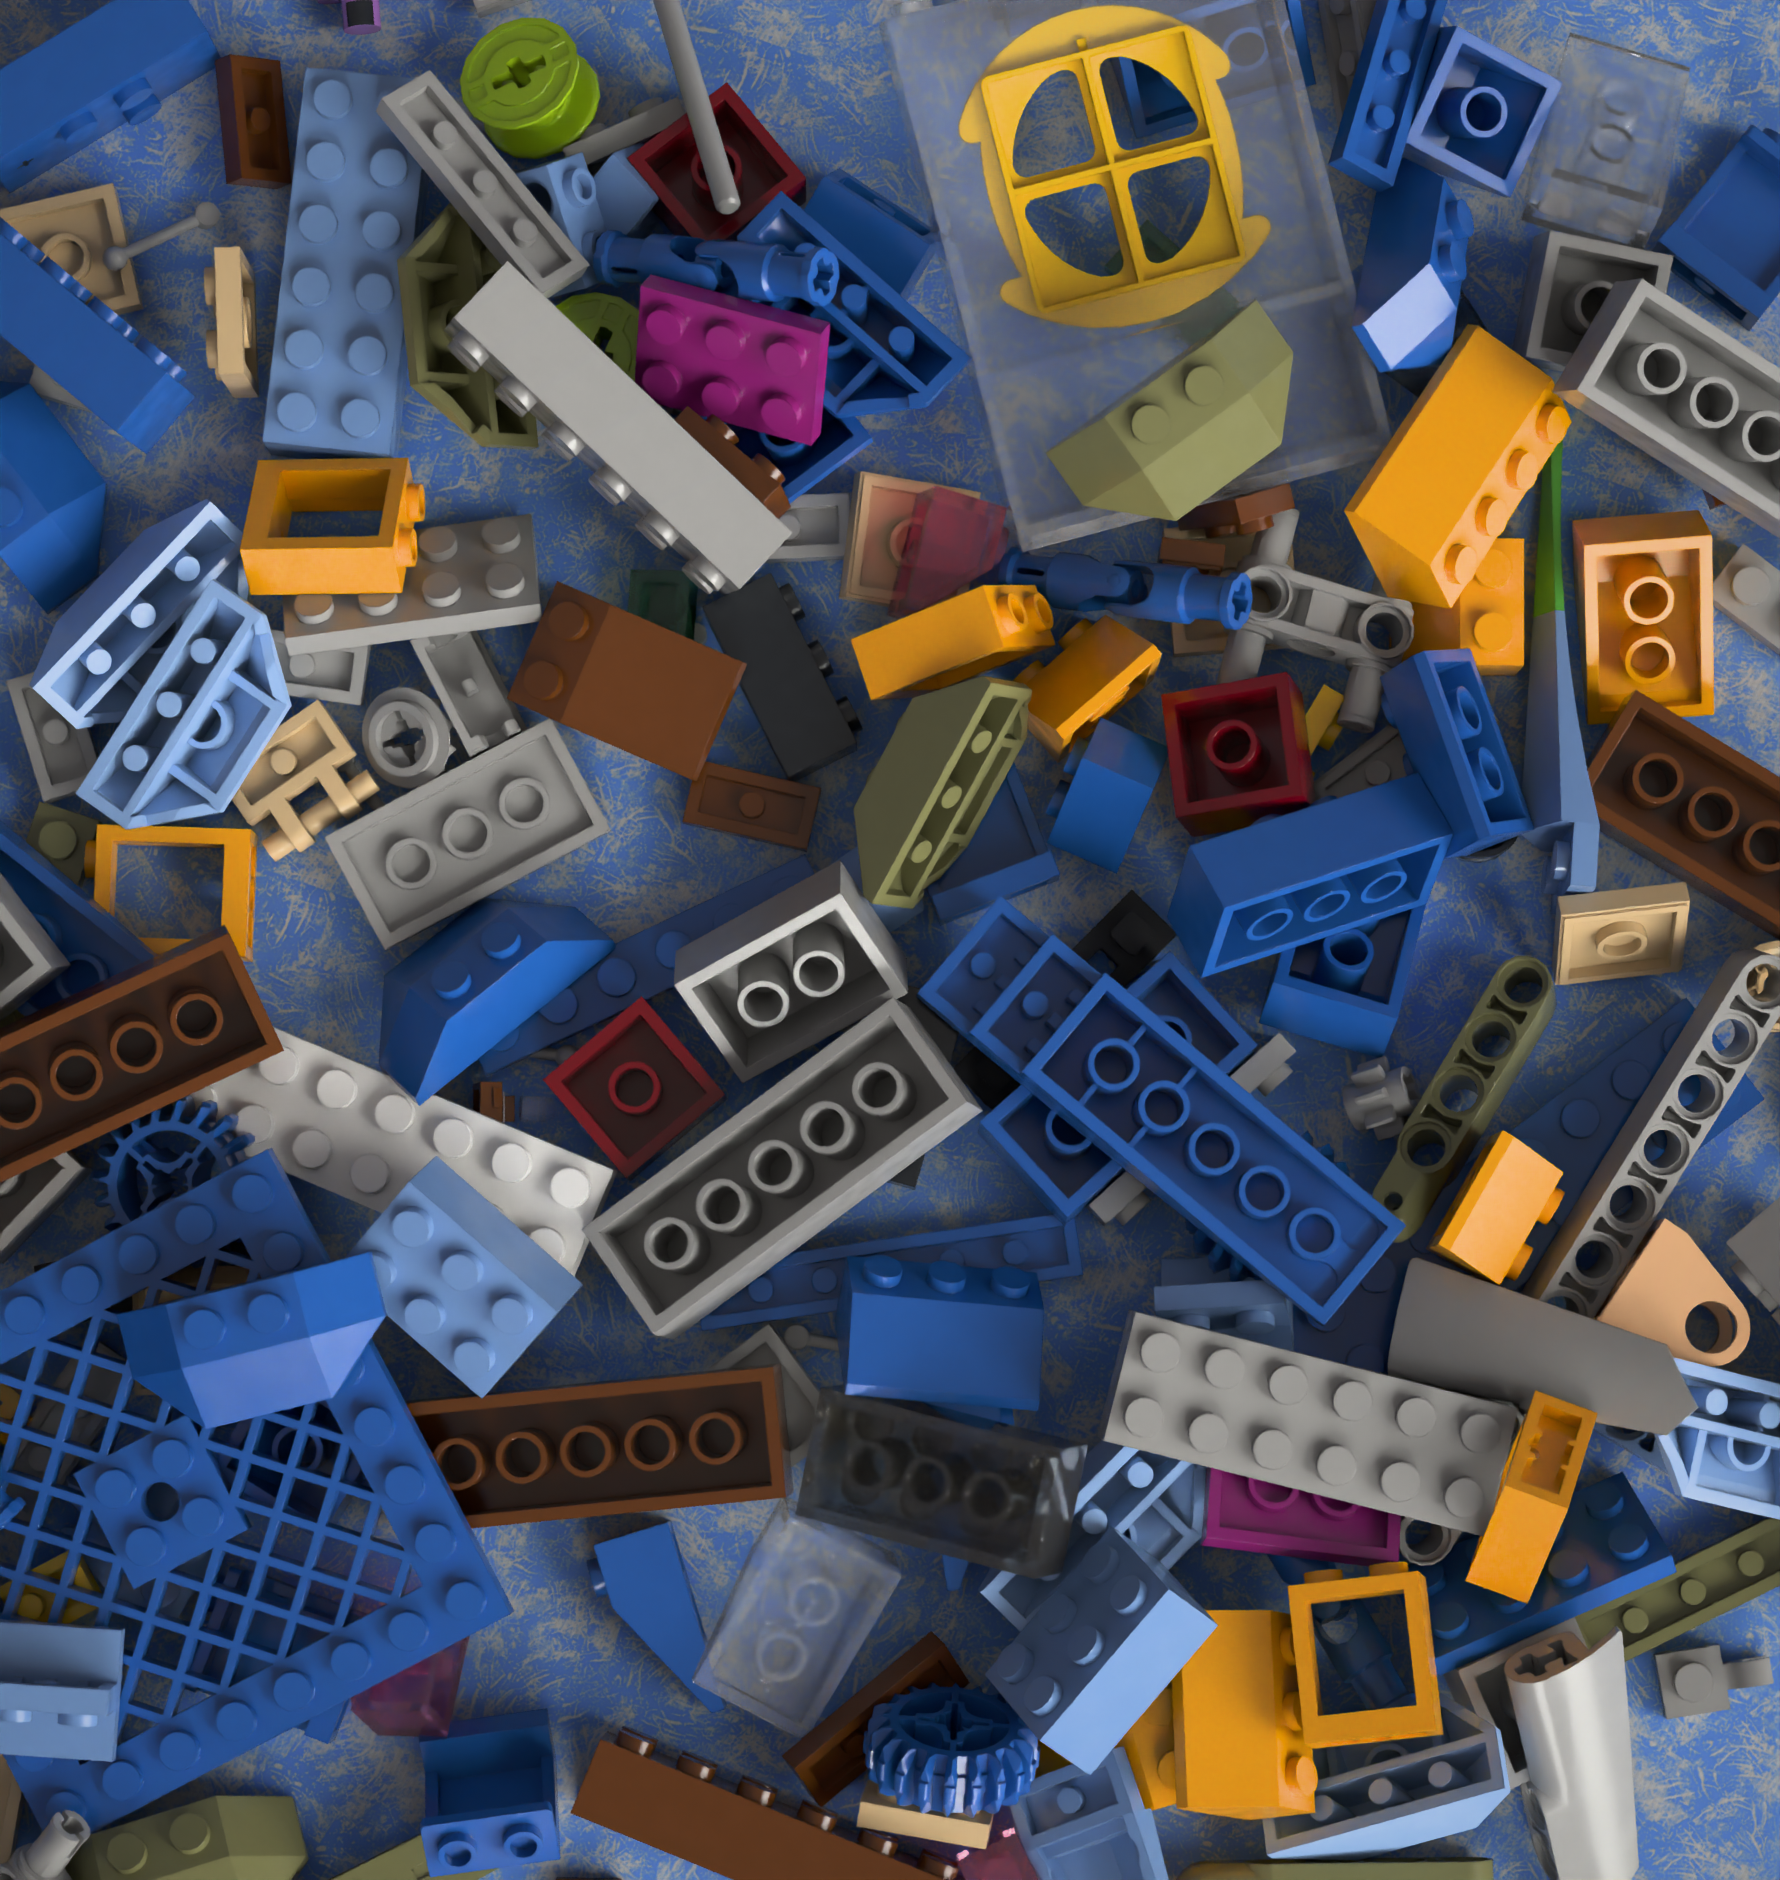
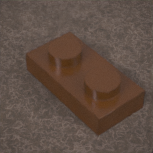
M233 54L215 60L226 184L279 189L292 184L280 61Z
M688 406L675 419L683 429L778 519L791 507L781 486L786 480L784 475L760 453H757L750 459L735 446L739 438L722 420L713 414L704 420Z
M1283 483L1231 489L1215 493L1177 520L1179 531L1204 528L1206 538H1214L1234 532L1237 535H1244L1275 526L1272 515L1295 508L1290 484Z
M705 761L697 782L694 780L691 782L682 822L690 826L807 852L822 790L820 787Z

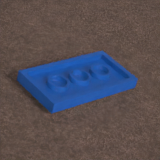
M1623 1471L1573 1493L1568 1511L1528 1604L1465 1581L1480 1535L1455 1544L1443 1560L1433 1565L1420 1566L1414 1563L1408 1565L1409 1572L1419 1571L1426 1577L1438 1677L1677 1572L1672 1554ZM1396 1594V1597L1403 1611L1406 1614L1404 1594Z

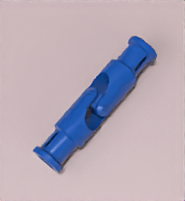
M608 230L602 233L597 240L596 251L593 256L596 278L607 287L618 288L624 285L625 282L643 284L650 275H655L741 299L778 302L784 299L785 296L804 298L805 301L814 306H825L831 302L836 294L840 275L836 255L823 247H814L808 253L789 251L784 245L776 243L723 239L704 240L696 237L656 233L648 236L646 239L629 238L618 230Z
M1012 546L1003 555L998 571L999 585H1036L1038 593L1045 597L1052 608L1082 612L1108 610L1119 616L1190 624L1195 619L1221 622L1224 628L1240 630L1243 624L1247 622L1253 600L1251 580L1246 573L1231 572L1228 577L1201 574L1195 567L1131 560L1114 561L1113 565L1101 564L1090 555L1059 552L1054 557L1030 555L1026 548ZM1143 574L1153 575V586L1149 595L1148 588L1144 583Z
M1267 1554L1282 1581L1288 1585L1304 1584L1303 1574L1307 1572L1337 1569L1335 1562ZM1361 1599L1311 1604L1316 1638L1343 1683H1351L1367 1710L1416 1705L1415 1692L1408 1691L1391 1663L1390 1659L1393 1656V1652ZM1353 1607L1357 1614L1358 1627L1356 1633L1347 1642L1338 1644L1328 1636L1322 1625L1331 1621L1342 1620Z

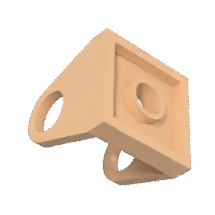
M1666 1218L1653 1221L1594 1317L1595 1320L1667 1344L1674 1358L1710 1367L1725 1365L1736 1359L1745 1349L1751 1331L1750 1318L1742 1302L1688 1233ZM1697 1305L1707 1308L1714 1315L1718 1326L1716 1341L1706 1352L1696 1349L1688 1340L1685 1331L1687 1316ZM1729 1312L1732 1314L1736 1326L1735 1335L1732 1342L1731 1339L1733 1327Z

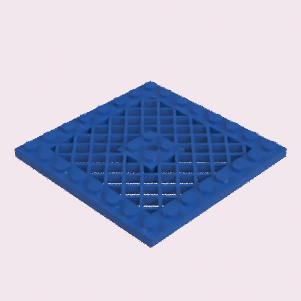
M273 1148L253 1156L0 1291V1366L35 1348L26 1377L0 1369L1 1384L22 1390L13 1421L0 1417V1431L9 1434L0 1462V1487L6 1492L10 1482L39 1492L30 1522L14 1517L3 1528L26 1537L17 1566L0 1561V1576L12 1579L5 1604L0 1596V1619L40 1622L17 1614L25 1585L28 1584L56 1594L47 1623H62L69 1598L99 1607L94 1626L108 1627L112 1612L143 1622L134 1652L127 1649L123 1651V1664L129 1665V1669L120 1695L116 1759L113 1762L3 1754L42 1831L49 1824L55 1813L60 1812L62 1814L64 1810H70L84 1818L88 1823L91 1834L514 1612L507 1595L372 1338L337 1395L326 1400L340 1429L314 1421L319 1402L304 1405L301 1417L284 1411L254 1417L244 1447L214 1438L216 1427L209 1429L202 1427L201 1429L198 1423L186 1415L170 1423L174 1407L165 1400H162L157 1419L127 1410L126 1408L135 1382L132 1377L128 1357L127 1361L96 1352L105 1321L119 1324L117 1314L124 1313L110 1307L148 1288L143 1308L158 1304L162 1290L182 1297L210 1291L219 1260L250 1269L246 1282L331 1261ZM241 1238L250 1256L223 1247ZM205 1258L197 1287L167 1278ZM92 1317L83 1347L54 1338ZM49 1351L79 1360L70 1391L40 1382ZM92 1364L122 1374L113 1405L83 1396ZM35 1395L66 1404L56 1435L27 1426ZM79 1408L109 1418L100 1449L70 1440ZM266 1420L297 1430L288 1461L257 1451ZM122 1422L152 1432L113 1453ZM309 1434L341 1444L332 1475L300 1465ZM22 1438L52 1448L43 1478L13 1469ZM214 1452L240 1460L232 1486L227 1480ZM352 1452L371 1487L343 1479ZM65 1453L95 1461V1463L73 1474L82 1491L57 1483ZM252 1464L284 1474L274 1505L243 1495ZM296 1478L327 1487L318 1519L286 1509ZM154 1483H167L178 1493L179 1508L173 1517L161 1518L150 1511L146 1498L149 1488ZM339 1492L371 1502L362 1533L330 1523ZM52 1496L82 1506L74 1536L43 1527ZM382 1509L401 1545L374 1537ZM244 1510L270 1518L261 1548L231 1539L252 1527ZM94 1515L111 1548L86 1541ZM282 1522L314 1532L305 1563L273 1553ZM326 1536L358 1546L349 1577L317 1567ZM39 1540L69 1550L60 1580L30 1570ZM213 1548L204 1578L174 1569ZM370 1550L402 1560L393 1590L360 1581ZM226 1552L257 1562L248 1592L217 1583ZM82 1554L113 1564L104 1594L73 1584ZM269 1566L300 1576L292 1606L260 1597ZM413 1567L422 1585L404 1594ZM124 1572L133 1590L156 1578L147 1608L117 1599ZM313 1580L344 1590L335 1620L304 1611ZM169 1582L200 1592L191 1622L160 1612ZM356 1594L387 1603L347 1624ZM212 1596L243 1606L235 1636L203 1626ZM256 1610L287 1620L278 1650L247 1640ZM299 1624L329 1633L291 1653ZM156 1626L186 1635L177 1666L147 1656ZM199 1640L230 1650L221 1680L190 1670ZM242 1654L272 1663L234 1683ZM142 1670L173 1679L164 1709L133 1700ZM185 1684L215 1693L177 1713ZM129 1714L158 1723L121 1742Z

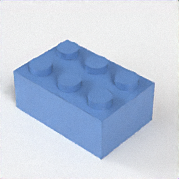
M435 1156L405 1185L346 1256L349 1257L371 1251L387 1316L481 1399L506 1374L583 1285L438 1156Z
M1111 1526L1100 1540L1086 1552L1082 1561L1054 1594L1044 1601L1040 1610L1014 1641L1004 1648L997 1661L985 1675L1039 1741L1091 1775L1216 1629L1218 1624L1159 1560Z

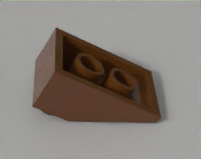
M557 581L506 699L697 782L747 663Z

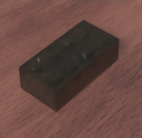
M844 1385L821 1387L795 1515L1033 1579L1054 1575L1063 1571L1088 1444L920 1401L845 1395Z

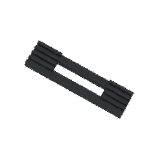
M1131 889L1072 950L1086 962L1099 950L1103 951L1107 955L1106 957L1117 965V968L1109 976L1125 988L1177 934ZM974 1047L953 1068L962 1082L991 1110L997 1107L1021 1085L977 1047Z

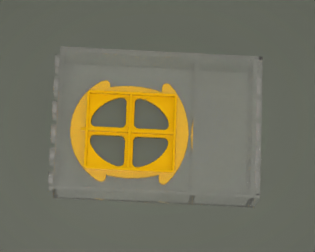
M908 0L894 4L893 7L889 8L892 18L884 20L878 26L961 349L971 357V362L966 368L1011 543L1021 552H1026L1154 518L1083 506L1045 452L1254 299L1258 301L1294 352L1282 444L1198 506L1379 458L1391 440L1392 435L1374 363L1351 328L1357 293L1284 0H954V2L933 7L932 0ZM1125 57L1141 62L1158 71L1182 93L1190 104L1197 118L1196 129L1189 135L1133 150L1121 148L1115 137L1099 68L1101 63L1107 58ZM1061 70L1071 71L1075 74L1079 84L1094 144V154L1090 160L1080 164L1030 177L1019 176L1015 172L1012 163L1013 145L1023 110L1032 94L1050 75ZM1191 157H1201L1209 166V188L1199 223L1186 244L1172 258L1161 263H1153L1147 259L1144 252L1128 188L1129 178L1133 173ZM1088 184L1102 186L1107 195L1123 259L1122 269L1115 275L1100 277L1083 272L1064 262L1034 232L1025 215L1026 205L1035 198Z

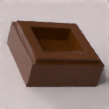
M1162 537L1157 563L1195 567L1203 575L1220 576L1224 566L1226 545Z

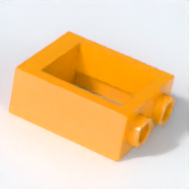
M409 458L258 460L240 545V553L250 594L402 593L406 568L415 567L417 562L418 545L414 523L423 522L425 517L424 487L422 483L413 482ZM383 511L378 536L287 537L292 512Z
M982 585L851 639L871 700L914 698L965 682L1056 645L1051 632L1054 624L1053 614L1045 597L1038 593L1036 585Z
M97 824L96 840H87L85 846L86 878H94V900L114 918L118 845L224 848L221 926H226L242 961L253 962L257 834L251 829L147 826L127 830L120 825ZM137 937L157 955L192 940Z
M1535 1390L1506 1460L1494 1511L1484 1535L1479 1537L1465 1581L1528 1604L1568 1511L1598 1413Z
M1387 1562L1368 1566V1577L1343 1579V1570L1341 1569L1311 1571L1303 1574L1304 1584L1287 1586L1305 1745L1317 1749L1444 1735L1426 1577L1419 1571L1409 1572L1407 1562ZM1404 1594L1416 1705L1323 1715L1311 1604Z

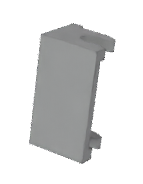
M477 630L417 638L410 641L471 759L528 730L515 703L506 699L509 692Z

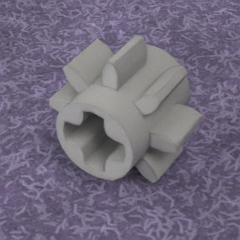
M1386 1056L1357 1065V1071L1351 1073L1354 1083L1344 1086L1342 1092L1345 1110L1350 1122L1358 1131L1374 1128L1378 1141L1400 1135V1132L1421 1099L1413 1074L1406 1066L1390 1070Z

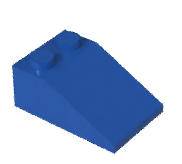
M1426 904L1277 953L1259 1023L1376 1058L1383 1057L1399 1017Z

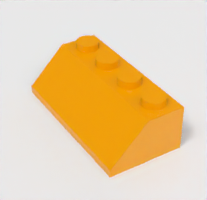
M1467 324L1344 509L1387 597L1451 609L1465 586L1473 579L1476 569L1496 538L1504 531L1507 521L1528 489L1534 485L1537 475L1557 444L1563 440L1568 427L1572 423L1562 399L1552 392L1555 386L1553 379L1478 325Z

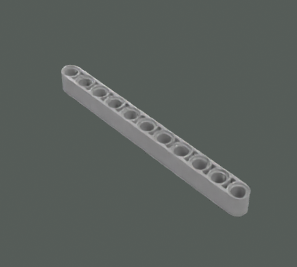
M1751 948L1741 949L1732 953L1724 962L1521 1291V1294L1544 1302H1548L1549 1299L1556 1296H1563L1566 1301L1567 1310L1594 1319L1780 1017V957ZM1764 964L1768 971L1766 988L1760 994L1751 996L1746 988L1748 974L1754 967ZM1730 1019L1735 1030L1733 1041L1727 1048L1716 1051L1712 1043L1714 1029L1720 1022ZM1697 1075L1701 1082L1700 1094L1693 1103L1682 1106L1678 1099L1680 1084L1685 1078ZM1664 1130L1667 1136L1665 1152L1659 1158L1647 1161L1644 1154L1646 1139L1652 1133ZM1630 1185L1633 1191L1631 1207L1625 1213L1613 1216L1610 1210L1612 1194L1618 1188ZM1597 1240L1600 1251L1597 1262L1587 1270H1578L1576 1266L1578 1250L1583 1244ZM1474 1396L1519 1409L1507 1454L1508 1458L1527 1410L1519 1408L1520 1404ZM1401 1516L1399 1552L1414 1564L1420 1566L1433 1565L1443 1560L1451 1551L1462 1531L1431 1523L1429 1535L1423 1541L1417 1544H1407L1405 1533L1408 1526L1415 1519Z

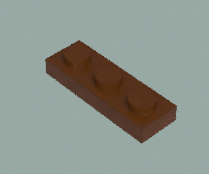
M932 1631L782 1755L807 1793L820 1807H823L868 1769L865 1765L866 1753H863L864 1732L868 1731V1722L872 1718L874 1706L888 1703L892 1700L895 1693L902 1695L910 1694L908 1686L922 1690L927 1689L929 1683L933 1682L939 1687H952L957 1683L960 1688H965L970 1683L945 1644Z

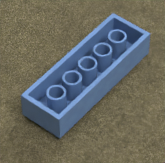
M305 67L262 440L271 455L304 459L398 458L408 362L397 259L423 232L429 176L378 115L376 109L383 97L415 78Z

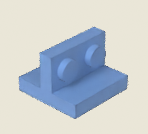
M1208 1257L1160 1259L1161 1286L1154 1287V1312L1157 1317L1294 1351L1293 1303L1264 1280H1254V1278L1247 1277L1244 1281L1231 1282L1229 1280V1268L1213 1274L1212 1269L1208 1266Z
M0 1619V1754L113 1762L116 1759L125 1628Z

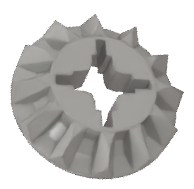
M396 687L384 691L372 701L365 713L362 724V742L369 763L384 780L402 788L420 787L447 772L445 767L447 759L456 750L450 744L449 731L453 724L444 717L440 710L441 700L430 698L422 692L421 687ZM408 727L419 728V730L423 729L424 736H421L422 740H418L414 745H404L403 742L399 744L394 743L393 739L400 737L401 733L408 730Z

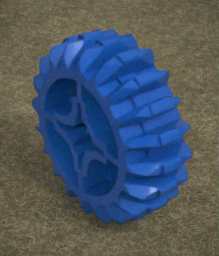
M191 1095L175 1101L173 1105L170 1103L130 1122V1124H125L110 1131L117 1144L107 1143L101 1145L97 1153L111 1165L108 1168L95 1170L91 1177L98 1183L108 1184V1192L97 1196L94 1202L97 1207L102 1208L111 1205L115 1213L114 1216L106 1220L104 1228L108 1231L118 1229L186 1193L183 1192L171 1197L175 1192L172 1182L178 1180L171 1178V1173L188 1168L184 1173L188 1182L181 1185L188 1186L189 1191L211 1179V1169L216 1160L221 1173L248 1160L244 1149L255 1142V1136L252 1133H247L235 1138L232 1132L238 1124L239 1116L231 1113L216 1122L217 1102L212 1100L202 1102L196 1110L195 1102ZM162 1131H179L195 1137L200 1142L195 1148L185 1151L180 1156L168 1147L160 1149L151 1140ZM137 1170L146 1178L148 1184V1195L144 1203L138 1191ZM240 1238L235 1242L240 1243L242 1240ZM230 1244L223 1247L225 1249L231 1250ZM205 1258L191 1264L193 1268L202 1267Z
M931 1682L927 1689L922 1690L908 1686L910 1694L902 1695L895 1693L892 1700L888 1703L874 1706L872 1718L868 1722V1731L864 1732L863 1753H866L865 1765L868 1767V1779L878 1784L879 1793L886 1796H896L897 1805L907 1806L914 1804L919 1806L922 1814L934 1810L943 1812L946 1817L951 1813H964L968 1817L974 1818L976 1812L980 1810L995 1814L999 1812L1001 1805H1017L1019 1796L1030 1793L1031 1782L1035 1779L1036 1768L1039 1767L1040 1746H1038V1738L1010 1704H1006L1005 1698L1000 1693L987 1695L983 1693L980 1686L970 1690L960 1688L957 1683L952 1687H939Z

